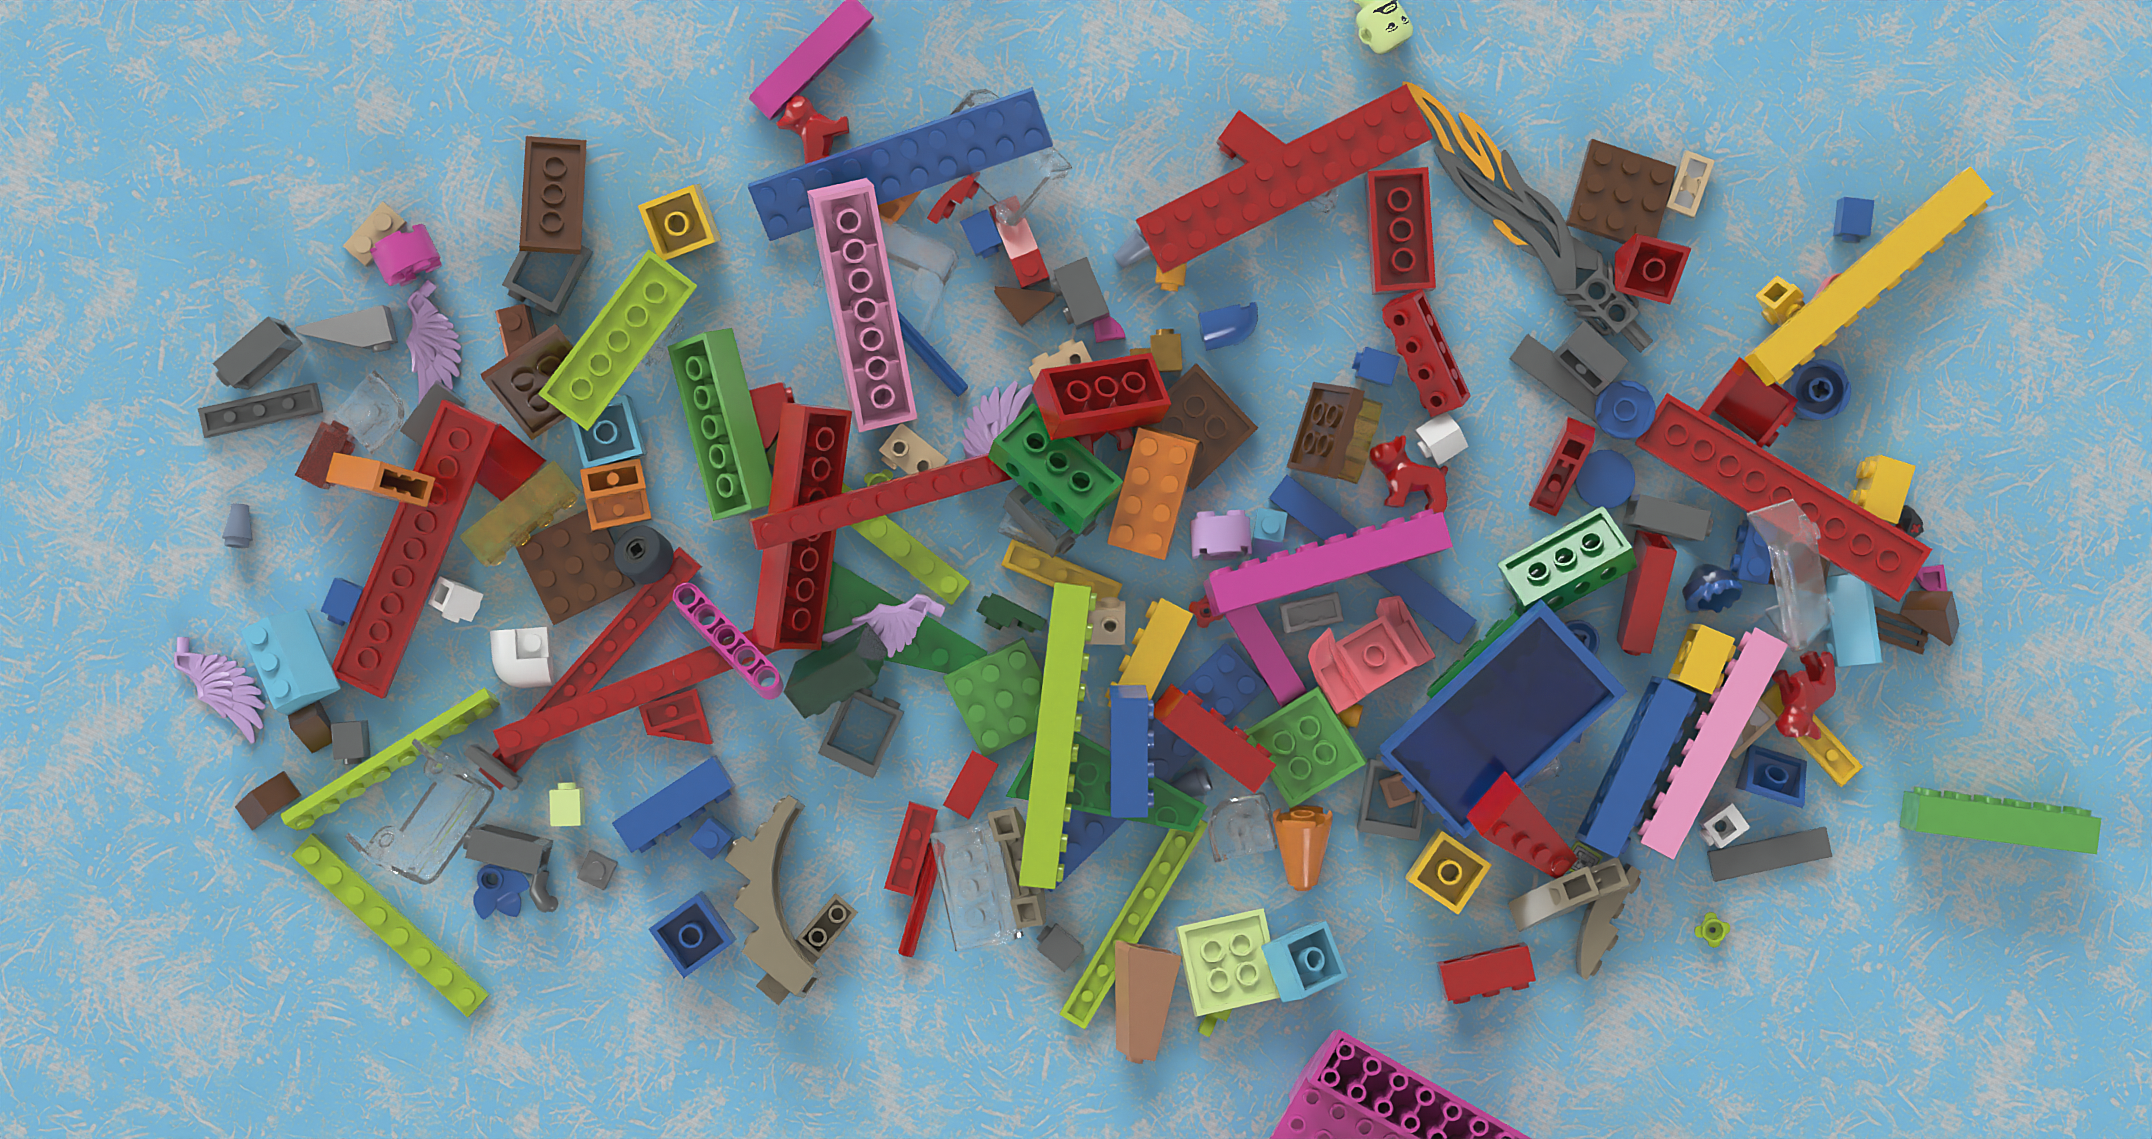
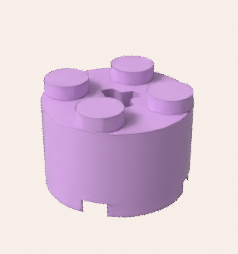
M1245 510L1227 511L1226 516H1215L1213 511L1199 512L1197 517L1190 521L1192 559L1197 560L1200 554H1203V560L1236 559V553L1243 551L1244 557L1252 555L1250 518L1245 516Z

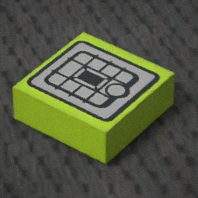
M1576 840L1571 850L1579 859L1568 871L1575 872L1587 866L1593 867L1598 865L1603 856Z

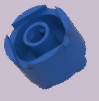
M1825 359L1812 360L1802 366L1800 364L1792 369L1794 374L1783 384V389L1798 399L1793 408V411L1797 413L1795 416L1805 421H1820L1834 417L1844 410L1851 396V385L1843 368L1837 363ZM1818 385L1817 390L1821 391V395L1814 396L1815 392L1812 390V386Z

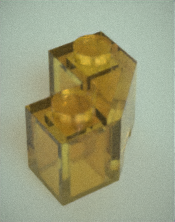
M1363 397V408L1357 415L1354 424V436L1348 444L1344 456L1345 465L1339 473L1338 479L1358 484L1369 455L1368 450L1372 437L1377 430L1383 403Z

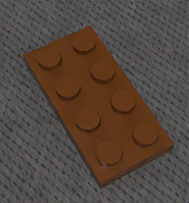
M526 136L519 251L581 255L587 140Z

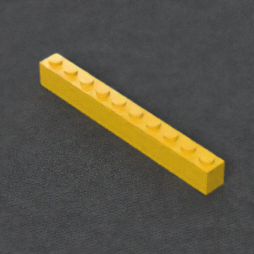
M1971 166L1958 173L1746 355L1744 360L1766 386L1774 382H1778L1779 385L1784 383L1794 374L1791 369L1798 363L1801 366L1806 364L1816 355L1813 350L1821 344L1825 347L1838 336L1835 331L1843 325L1844 328H1847L1859 318L1857 312L1861 308L1865 307L1867 310L1881 299L1878 294L1886 288L1889 291L1903 280L1900 275L1905 270L1911 272L1924 262L1922 256L1927 251L1932 254L1946 243L1943 238L1949 232L1951 235H1954L1965 227L1967 223L1964 219L1970 214L1975 217L1987 208L1988 204L1985 201L1994 193Z

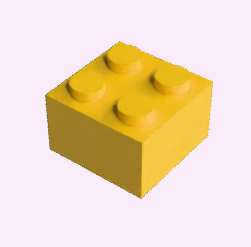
M693 184L638 205L656 255L664 261L722 240L701 184Z
M1883 455L1865 457V460L1861 461L1856 471V478H1859L1856 489L1851 490L1848 500L1889 524H1898L1916 466Z
M1690 623L1667 679L1698 692L1712 695L1715 688L1719 689L1723 682L1724 674L1721 672L1725 662L1729 663L1733 658L1736 646L1733 645L1735 638L1702 624Z
M1437 828L1404 878L1459 915L1492 864Z

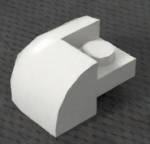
M549 627L490 631L492 662L496 674L503 682L517 688L550 687L555 685L553 656H551Z

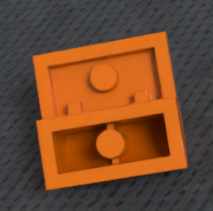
M640 458L580 470L591 531L652 519Z

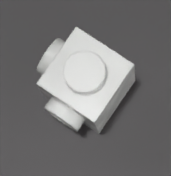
M1447 412L1436 416L1416 429L1420 442L1417 443L1419 450L1426 459L1431 456L1438 466L1469 447L1460 427Z
M440 576L428 604L442 611L441 616L458 623L461 618L472 622L475 613L480 608V602L484 594L467 585Z

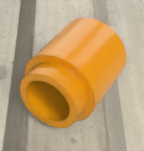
M1187 262L1164 274L1161 273L1157 265L1155 283L1161 285L1160 290L1178 292V287L1185 286Z

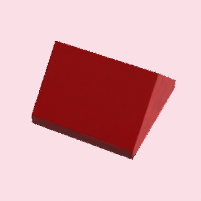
M1635 233L1615 252V290L1671 305L1692 248Z
M499 423V428L476 481L510 507L547 460Z

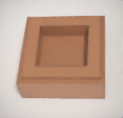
M1401 773L1378 780L1389 809L1416 800V793H1412L1401 781L1404 777Z

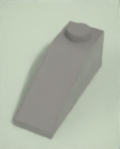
M384 305L295 327L296 332L299 334L369 350L372 349L373 353L390 350V344L398 343L390 307Z

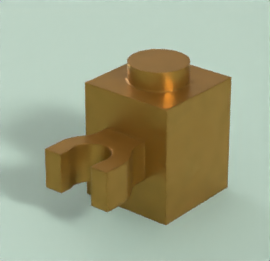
M1174 329L1156 330V335H1150V348L1130 349V356L1152 353L1159 373L1182 372L1181 334H1174Z

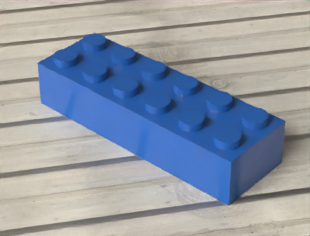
M1651 677L1575 838L1615 858H1618L1620 853L1624 854L1631 841L1628 835L1633 826L1637 827L1644 815V810L1641 808L1646 798L1651 799L1657 788V783L1654 781L1659 771L1664 772L1670 761V756L1667 754L1672 744L1676 745L1683 734L1684 729L1681 728L1685 717L1689 718L1696 707L1697 701L1694 700L1696 693L1665 678Z

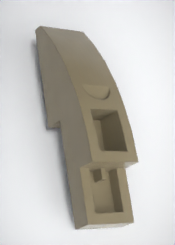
M1618 857L1593 867H1584L1516 898L1509 902L1508 905L1518 931L1521 932L1575 911V908L1631 886Z
M1628 863L1623 868L1631 887L1589 902L1585 910L1577 940L1576 970L1577 974L1586 980L1590 975L1594 976L1602 965L1600 958L1606 950L1610 951L1616 944L1619 937L1616 934L1619 929L1609 922L1612 918H1618L1624 909L1625 904L1622 902L1628 892L1630 894L1634 893L1641 882L1639 878L1641 871Z
M835 893L795 939V942L805 957L814 965L858 912ZM768 973L756 985L760 991L778 1006L790 993L787 988Z

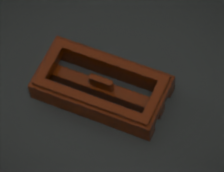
M1874 606L1877 627L1918 640L1915 646L1878 633L1879 640L1923 655L1924 645L1929 638L1927 637L1928 632L1905 616ZM1881 615L1916 627L1922 631L1920 634L1877 620V616Z

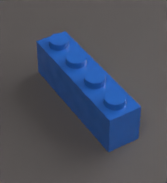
M715 755L612 822L631 853L637 849L643 853L657 844L654 838L664 832L666 837L680 829L682 826L679 822L687 816L694 820L707 810L704 805L713 799L718 804L732 795L729 789L735 786V783Z

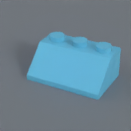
M1850 573L1829 575L1824 595L1816 594L1818 601H1822L1823 613L1820 614V625L1822 631H1826L1828 642L1824 644V651L1832 654L1834 666L1836 667L1882 663L1871 586Z
M306 609L267 616L241 630L274 710L288 716L341 689Z

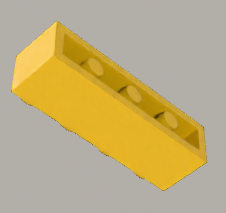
M1160 598L1158 603L1152 601L1145 614L1149 621L1145 629L1138 628L1131 642L1136 647L1131 656L1125 654L1118 668L1119 671L1123 672L1118 683L1112 681L1110 685H1146L1148 700H1151L1193 614L1163 598ZM1108 688L1104 697L1109 699L1107 706L1111 707V700Z

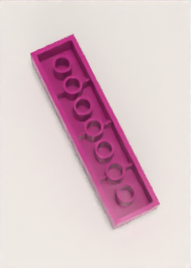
M1429 509L1410 516L1411 521L1405 522L1404 517H1400L1381 524L1382 529L1376 530L1375 525L1359 529L1352 533L1353 537L1348 539L1346 533L1328 538V540L1324 541L1325 545L1318 547L1316 541L1299 546V548L1295 549V554L1289 555L1288 550L1271 554L1266 557L1267 562L1260 563L1259 558L1237 565L1238 570L1231 571L1230 566L1214 570L1212 573H1209L1210 578L1203 582L1212 616H1218L1447 550L1453 547L1443 512L1434 514L1433 509Z

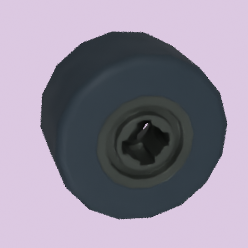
M641 525L627 530L619 538L614 549V561L616 567L634 582L643 585L652 584L662 579L669 571L673 562L674 551L671 543L662 534L651 527Z

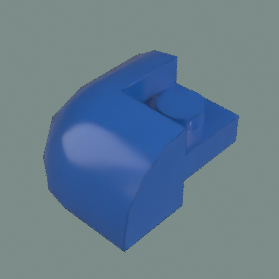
M1257 302L1249 303L1250 305L1240 307V304L1199 313V331L1206 351L1230 345L1236 346L1245 342L1254 332L1258 322Z

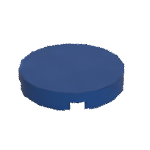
M1620 380L1611 383L1601 391L1595 403L1594 414L1597 424L1605 434L1614 439L1630 440L1638 438L1650 428L1655 419L1656 406L1653 397L1645 386L1636 381Z
M1597 450L1588 454L1575 479L1576 490L1581 499L1595 508L1604 506L1605 509H1612L1623 504L1631 496L1635 486V472L1631 462L1623 454L1613 450Z

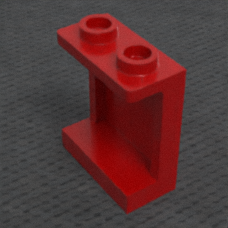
M1739 357L1709 394L1698 411L1707 417L1715 411L1752 438L1758 447L1762 448L1765 445L1769 448L1780 434L1776 431L1780 425L1786 428L1797 414L1793 411V408L1798 399L1775 382L1766 386L1749 364Z

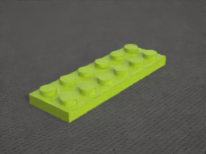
M648 249L538 395L589 431L698 285Z

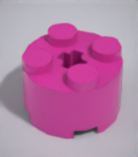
M413 225L414 232L401 233L399 230L374 244L376 248L369 250L385 283L389 286L400 284L402 287L411 284L417 280L416 274L424 270L426 273H429L442 266L441 257L425 225Z

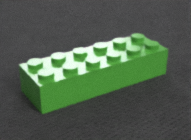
M727 328L704 332L667 346L713 521L743 515L768 507L772 477L733 329Z
M1914 787V792L1904 791L1900 827L1916 832L2097 854L2102 818L2091 816L2092 810L2063 805V811H2061V806L2048 803L2033 802V807H2031V802L2004 798L2003 803H2001L2000 798L1974 794L1972 800L1971 795L1961 792L1944 790V795L1941 796V791Z

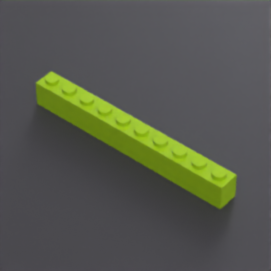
M1055 582L1019 879V885L1055 890L1057 882H1063L1065 864H1059L1060 852H1066L1068 834H1063L1064 822H1070L1072 804H1066L1067 792H1073L1075 774H1070L1071 762H1077L1079 744L1073 743L1074 733L1081 731L1083 715L1077 713L1078 701L1084 702L1086 684L1081 683L1082 671L1088 672L1090 654L1084 653L1085 641L1091 642L1093 623H1088L1089 611H1095L1097 593H1091L1092 586L1063 582Z

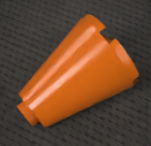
M1296 805L1291 809L1289 807V812L1281 813V808L1273 812V824L1287 882L1289 885L1294 886V889L1297 891H1309L1312 889V886L1318 884L1333 822L1332 811L1329 810L1325 814L1323 813V807Z

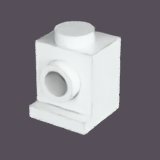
M1728 801L1724 802L1721 807L1699 822L1703 828L1699 833L1709 846L1714 843L1716 847L1721 849L1750 828L1735 805ZM1719 820L1724 822V828L1721 831L1715 829V823Z

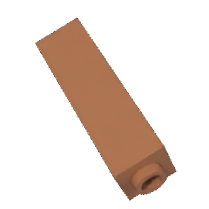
M1116 940V1050L1125 1054V1059L1130 1062L1143 1064V1060L1155 1061L1182 956L1168 949Z

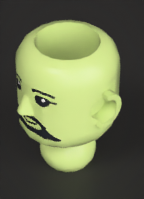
M1353 0L1362 8L1356 16L1359 37L1376 54L1388 53L1412 36L1413 25L1398 0Z

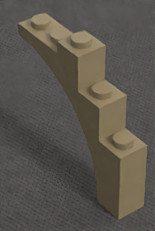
M788 795L777 802L773 808L774 814L768 822H763L755 832L756 838L751 840L742 836L740 839H736L727 850L728 855L724 860L751 881L749 885H744L736 895L737 900L733 906L760 927L757 931L754 930L749 934L744 942L746 946L741 952L795 996L805 998L822 976V973L805 957L793 939L784 916L780 896V869L784 848L794 823L805 807L798 799Z

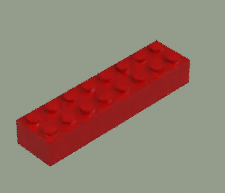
M782 402L768 514L842 493L852 411L830 406ZM837 529L763 549L751 643L772 649L821 650Z

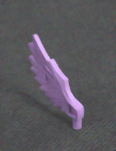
M429 279L419 290L412 293L407 301L412 314L413 327L405 342L412 356V372L418 371V404L436 380L441 383L443 380L446 387L452 390V374L456 377L460 375L454 361L458 364L462 361L454 350H460L462 347L454 340L459 337L457 333L451 330L454 328V324L448 322V317L438 313L439 309L428 299L437 288Z
M1014 381L1003 393L1000 401L998 387H994L989 402L986 396H981V412L977 406H974V421L970 417L967 418L966 421L969 429L965 428L963 430L966 439L962 440V444L965 447L963 451L967 458L989 453L993 440L1018 417L1020 410L1032 392L1033 384L1026 386L1015 395L1018 383Z
M916 594L906 603L897 606L879 603L869 613L853 618V625L823 633L822 641L839 642L830 647L831 653H841L854 649L847 657L849 662L864 655L862 662L866 664L875 654V660L879 662L887 651L890 658L893 657L896 648L898 652H902L905 642L906 645L912 643L917 627L920 626L926 613L929 612L941 618L945 606L932 601L931 598L923 594Z
M177 637V648L174 654L175 669L187 674L193 680L197 687L199 700L211 705L223 719L229 716L249 742L255 743L256 738L251 723L259 729L264 728V724L253 707L261 710L266 708V705L255 696L261 695L262 690L248 685L255 683V678L241 675L246 673L247 669L234 668L238 666L237 661H227V656L220 657L218 654L207 656L206 654L190 653L189 637Z

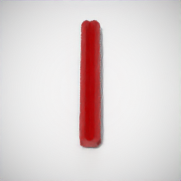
M931 841L928 846L898 953L902 956L913 957L945 850V844L938 841Z

